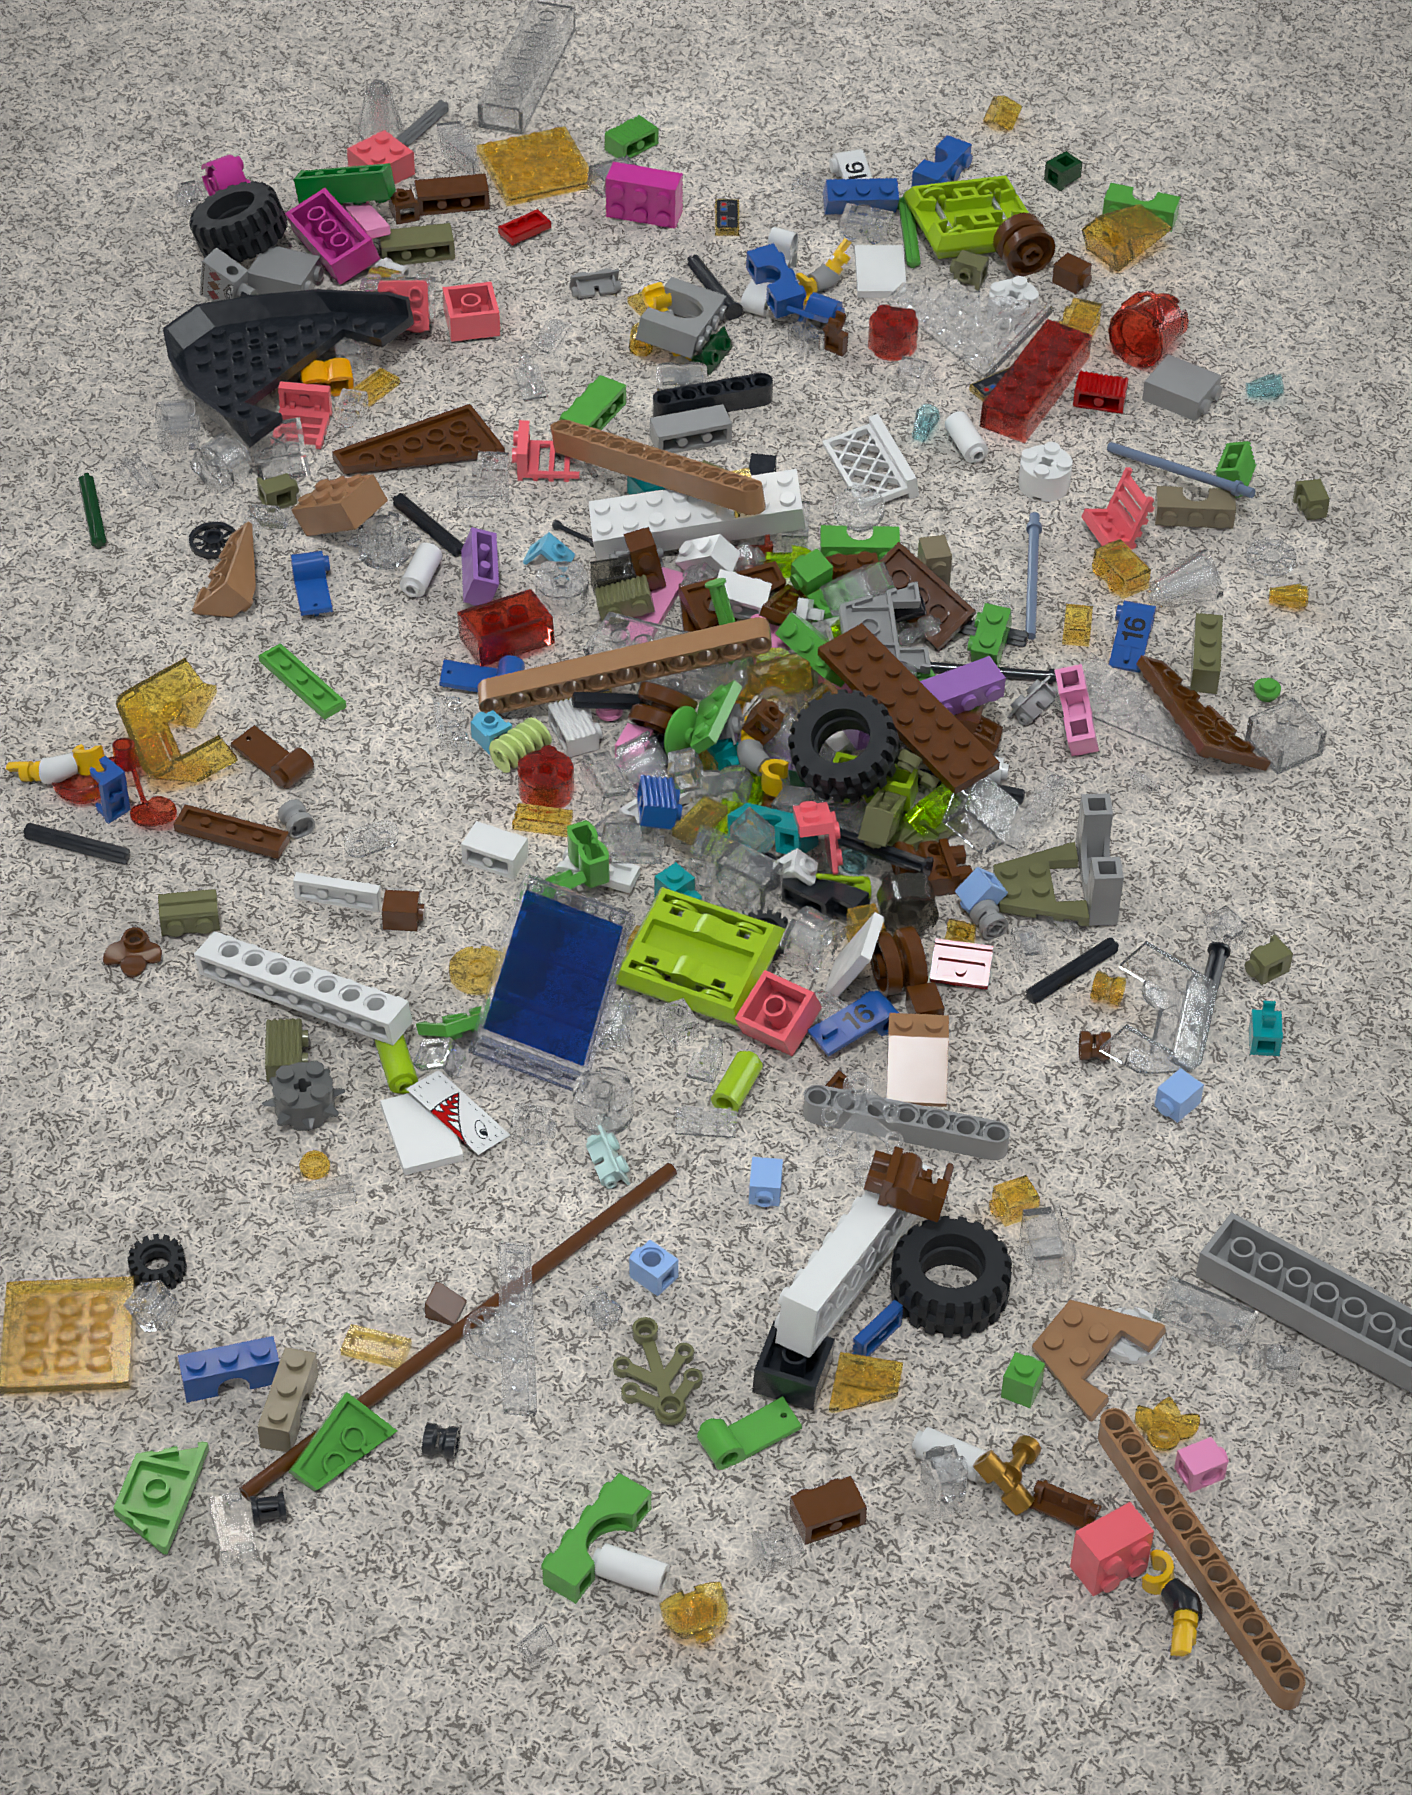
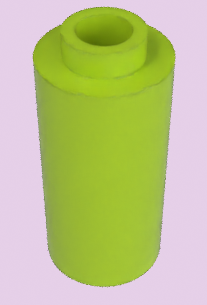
M404 1034L394 1045L375 1039V1045L389 1089L398 1094L409 1093L407 1088L417 1083L418 1077Z
M739 1051L736 1053L711 1097V1102L717 1110L730 1115L738 1112L763 1068V1064L757 1054L751 1051Z

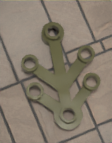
M902 749L898 756L897 766L912 773L914 769L917 770L922 759ZM918 769L919 784L933 791L939 779Z
M641 1317L633 1323L632 1335L634 1341L642 1345L650 1371L632 1363L629 1358L621 1356L613 1362V1373L619 1378L630 1376L655 1388L659 1397L640 1390V1386L634 1382H628L621 1388V1398L628 1404L638 1402L653 1409L656 1419L665 1425H676L685 1419L687 1407L684 1402L692 1390L701 1387L703 1375L696 1368L687 1369L683 1375V1382L675 1393L672 1394L670 1384L683 1365L693 1360L694 1348L689 1343L678 1344L675 1347L674 1356L664 1369L655 1343L658 1337V1325L652 1318ZM681 1351H687L690 1354L683 1356L679 1353ZM619 1365H626L628 1368L621 1370L617 1367ZM694 1376L697 1377L698 1380L690 1381L688 1380V1378ZM632 1390L635 1391L636 1394L627 1395L626 1392ZM672 1409L675 1412H666V1410Z

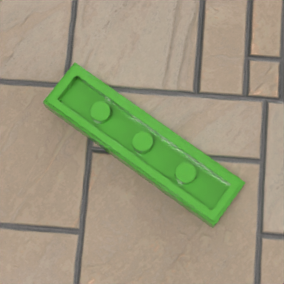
M281 643L258 655L261 664L324 720L347 707L346 701Z

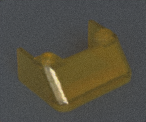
M186 658L123 691L116 700L117 710L142 769L154 780L196 783L238 761L237 756L220 735L181 755L168 723L176 720L183 712L184 706L180 697L204 684L201 677Z

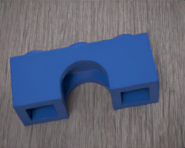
M946 135L935 148V162L924 159L912 171V186L957 180L961 172L972 163V144Z
M897 178L826 179L823 190L824 215L848 214L849 210L857 205L871 206L872 214L896 213L899 202Z
M774 243L747 251L746 269L756 285L765 282L771 283L767 285L766 303L775 318L778 319L794 314L786 310L787 306L803 309L804 300L806 299L805 289L796 281L793 269L787 266L783 252H779Z
M274 1336L178 1355L186 1403L217 1397L218 1387L223 1382L234 1378L247 1380L250 1390L270 1386L279 1365Z

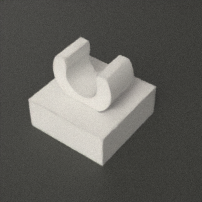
M798 598L796 615L811 623V619L823 621L825 610L813 608V599Z

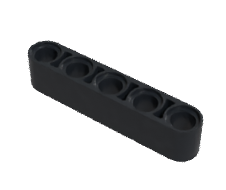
M755 373L659 390L653 395V417L722 404L726 412L766 406L772 402L773 378L767 373Z

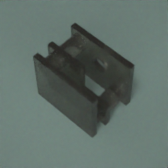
M629 555L590 562L591 588L593 587V594H595L596 587L610 586L612 583L616 584V582L621 583L622 580H631L632 577L636 579V574L632 573V563L630 562Z

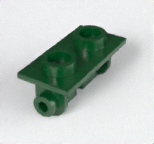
M722 326L717 333L711 334L710 339L703 346V350L692 357L691 365L694 369L705 368L707 374L711 375L733 348L725 326Z

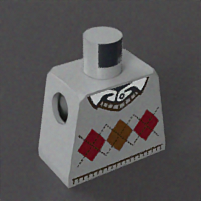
M215 248L202 261L201 296L219 301L257 294L256 289L247 285V269L221 250Z

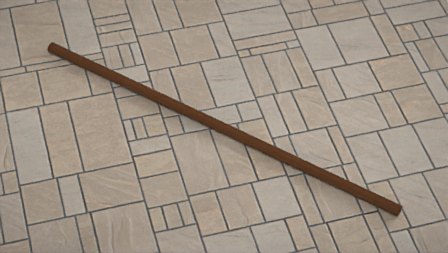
M666 1163L363 1393L357 1400L367 1408H372L677 1175L675 1167L671 1163ZM319 1428L239 1488L241 1495L247 1501H250V1496L258 1495L287 1473Z

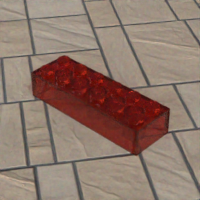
M1047 319L982 403L979 427L1026 443L1089 359L1093 335Z

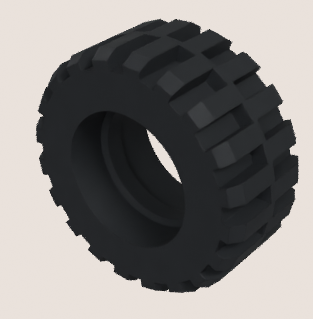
M251 181L250 183L241 182L235 186L233 184L224 190L215 192L212 196H208L204 199L203 203H199L196 206V210H193L189 222L190 229L204 258L217 248L238 263L244 262L248 258L252 259L260 253L263 254L268 251L269 247L276 245L278 239L284 236L288 224L287 217L275 190L266 183H259L257 181Z
M847 689L837 690V694L832 695L829 691L822 694L823 698L819 700L812 699L808 702L809 707L806 710L802 708L798 712L797 718L799 721L792 722L790 727L792 735L788 737L789 754L801 782L805 783L809 791L812 793L817 792L818 796L825 800H829L832 797L833 801L843 803L844 799L856 802L859 801L860 796L866 795L868 798L874 795V789L877 787L882 789L887 784V776L893 777L896 772L895 764L899 761L900 739L888 709L883 704H879L877 698L872 695H867L865 698L863 692L853 690L851 694L847 692ZM854 729L870 736L865 750L858 757L850 761L834 763L824 760L819 756L825 741L839 731Z
M940 1216L938 1222L929 1219L922 1221V1226L916 1224L908 1229L907 1235L901 1236L897 1242V1248L893 1251L890 1276L892 1301L895 1300L903 1306L902 1317L904 1319L909 1317V1324L917 1329L920 1326L925 1328V1333L934 1336L935 1332L942 1333L943 1338H953V1334H960L962 1338L971 1336V1331L973 1330L980 1333L987 1329L988 1322L991 1325L1000 1318V1313L1005 1311L1012 1276V1261L1008 1255V1249L1003 1241H998V1235L991 1229L985 1230L984 1225L977 1221L971 1223L967 1221V1218L958 1216V1219ZM953 1265L971 1272L977 1280L964 1287L950 1288L934 1283L924 1273L937 1266Z

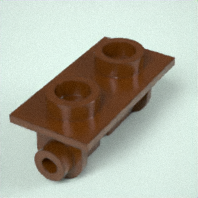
M1047 1479L1044 1481L1037 1480L1033 1489L1035 1500L1029 1507L1078 1529L1094 1522L1102 1508L1101 1505L1094 1503V1499L1091 1498L1089 1500L1072 1492H1067L1065 1489L1050 1484Z

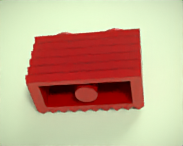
M1081 370L1078 373L1074 390L1073 407L1123 414L1129 379L1117 375L1108 376L1107 374L1083 372Z

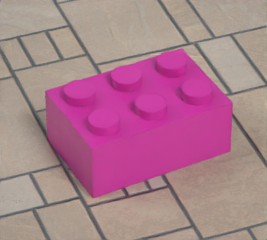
M613 161L606 176V217L675 229L683 212V173Z

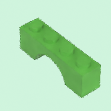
M620 1473L611 1482H606L601 1488L598 1499L594 1504L585 1507L577 1525L565 1532L556 1551L548 1553L541 1565L543 1585L576 1604L595 1581V1562L588 1553L591 1544L598 1537L608 1532H634L652 1509V1491Z

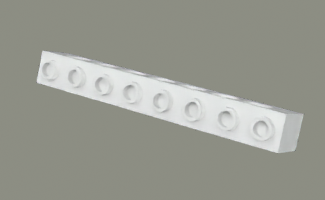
M214 931L194 953L199 974L390 1045H394L413 1022L409 1002L402 997L387 994L377 988L368 987L352 979L332 974L327 970L312 967L302 961L287 958L280 953L262 949L255 944L237 940L230 935Z

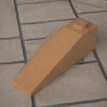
M249 521L230 535L219 555L221 561L207 576L211 579V582L207 589L202 587L197 594L192 608L195 614L234 617L240 611L245 612L252 606L256 581L253 529Z

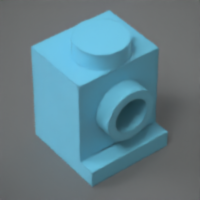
M494 710L488 713L479 712L470 721L471 737L489 755V746L494 738L500 737L512 729V724L510 722L506 723Z

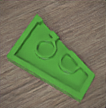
M735 680L725 686H718L711 695L699 702L690 746L696 753L699 754L716 744L742 689V686Z
M504 999L469 1009L470 1015H467V1013L449 1014L441 1016L443 1021L441 1023L423 1021L416 1023L419 1035L445 1037L446 1041L463 1037L462 1032L468 1030L471 1032L485 1030L488 1028L487 1024L494 1021L495 1023L511 1021L513 1019L512 1015L523 1011L520 1000Z
M345 1392L288 1472L315 1492L398 1430L348 1392Z

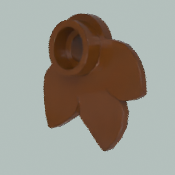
M132 927L123 933L120 941L114 942L106 948L103 954L104 965L120 964L123 974L133 978L143 973L147 963L160 962L162 950L158 944L150 941L148 934L143 929Z

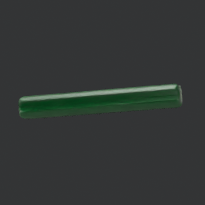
M84 473L83 476H79L78 482L90 542L92 546H95V549H101L107 542L94 478L89 476V473Z

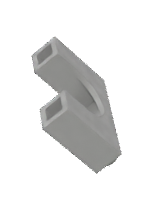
M671 277L664 286L665 294L671 293L672 306L668 307V309H672L674 314L685 318L676 317L648 307L640 317L636 339L692 359L697 351L702 350L705 340L708 341L710 339L712 330L716 331L719 321H723L727 306L724 305L726 296Z
M1110 793L1081 794L1075 842L1084 900L1087 902L1090 917L1089 926L1117 925L1124 876L1121 858L1110 857V835L1113 820Z

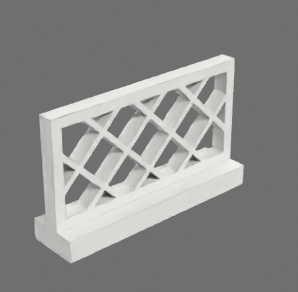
M879 414L869 417L870 424L822 441L825 450L860 510L871 508L905 494L908 495L909 499L919 496L917 478ZM866 434L869 435L867 442L857 441L858 437ZM839 444L846 445L843 451L832 449V447ZM852 447L862 449L860 455L849 452ZM868 451L879 453L877 458L866 457ZM845 459L855 461L853 467L843 466L842 464ZM861 463L872 465L869 471L858 469ZM878 467L888 469L886 475L875 473ZM854 475L865 478L862 484L852 482ZM871 479L882 481L879 487L868 485ZM887 483L899 486L893 490L885 489ZM863 492L874 494L873 497L866 500L861 498Z

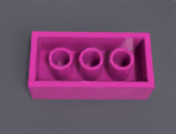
M326 188L285 213L293 233L313 255L320 256L322 266L339 285L380 260L372 239Z

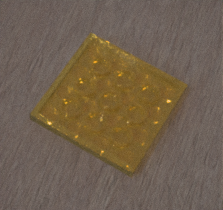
M566 126L476 145L477 154L507 207L597 187L595 176Z
M134 1276L6 1282L0 1357V1394L130 1388L135 1298Z

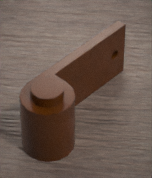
M255 725L231 742L232 748L268 775L278 787L286 789L292 787L314 770L315 767L311 756L304 749L297 747L289 753Z

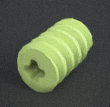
M530 717L525 719L523 723L516 725L515 728L508 730L507 733L502 734L498 739L493 740L489 746L490 756L496 767L504 773H508L511 770L510 767L516 768L519 762H526L527 756L533 757L536 751L541 752L544 746H550L552 737L539 720Z

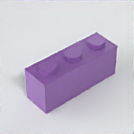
M471 527L461 550L463 602L489 608L499 586L497 533Z

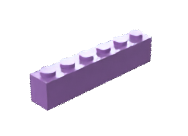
M987 656L920 682L953 715L1004 697L1006 677L992 658ZM854 729L843 730L857 751L867 747L870 739L868 734Z

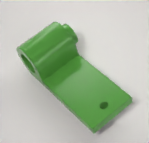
M782 1396L729 1426L724 1419H708L701 1424L697 1438L716 1468L724 1470L802 1429V1425Z

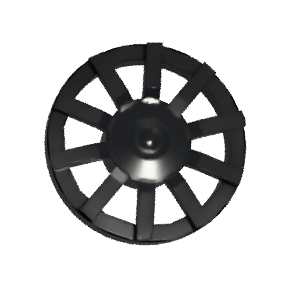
M223 522L203 523L191 531L189 535L190 549L196 556L198 555L209 560L217 559L222 552L220 548H224V543L228 541V539L224 538L236 530L231 525ZM221 529H224V530H226V531H228V532L225 533V534H223V532L220 531V530H221ZM202 531L205 532L203 536L198 535ZM194 538L202 540V542L193 543Z

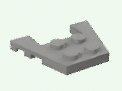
M918 582L909 583L903 589L897 590L895 587L886 590V594L876 597L869 595L839 605L842 634L863 623L908 670L930 674L931 663L928 647H899L893 610L920 607L921 600Z

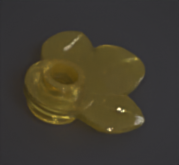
M1167 1397L1159 1402L1153 1410L1138 1405L1135 1412V1421L1138 1427L1147 1433V1440L1153 1448L1160 1451H1170L1177 1447L1180 1440L1192 1438L1196 1434L1200 1425V1415L1193 1413L1181 1415L1174 1400L1171 1397ZM1164 1435L1168 1438H1161L1159 1436Z

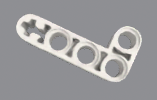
M773 227L770 231L767 245L774 243L778 251L783 252L787 266L794 270L798 253V233ZM753 279L750 281L741 299L743 311L760 316L767 315L770 308L766 303L767 285L771 284L770 282L756 285Z

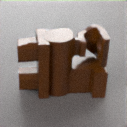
M947 838L939 839V842H921L918 845L917 851H915L914 846L903 841L892 845V847L923 858L932 857L934 860L932 871L926 879H922L918 873L891 864L897 880L896 886L902 904L913 902L914 897L956 894L955 890L973 872L971 865L957 867L958 864L966 863L964 845L950 846Z
M897 1146L894 1147L892 1155L875 1150L863 1190L879 1194L877 1202L879 1205L887 1206L888 1202L890 1206L938 1222L948 1192L954 1165L948 1163L943 1179L938 1178L937 1183H933V1170H923V1162L918 1155L911 1152L903 1153L904 1149Z

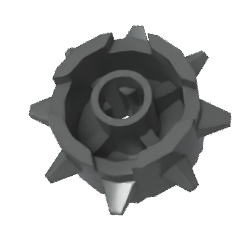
M319 1061L283 1065L276 1071V1077L270 1078L269 1083L272 1085L273 1097L262 1102V1105L274 1107L278 1118L277 1125L283 1126L287 1124L293 1126V1129L297 1131H310L323 1126L327 1118L339 1115L335 1108L334 1097L345 1093V1089L333 1088L330 1070L324 1069V1065Z

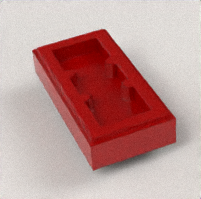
M536 209L498 226V234L511 245H514L552 228L551 220Z

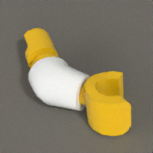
M80 744L72 750L73 756L71 753L43 758L41 761H35L34 763L32 761L8 762L5 769L9 772H18L22 782H32L35 779V781H41L43 784H56L77 773L91 775L90 767L95 768L97 772H102L104 768L101 766L99 759L104 757L105 754L102 745L85 750L84 746Z

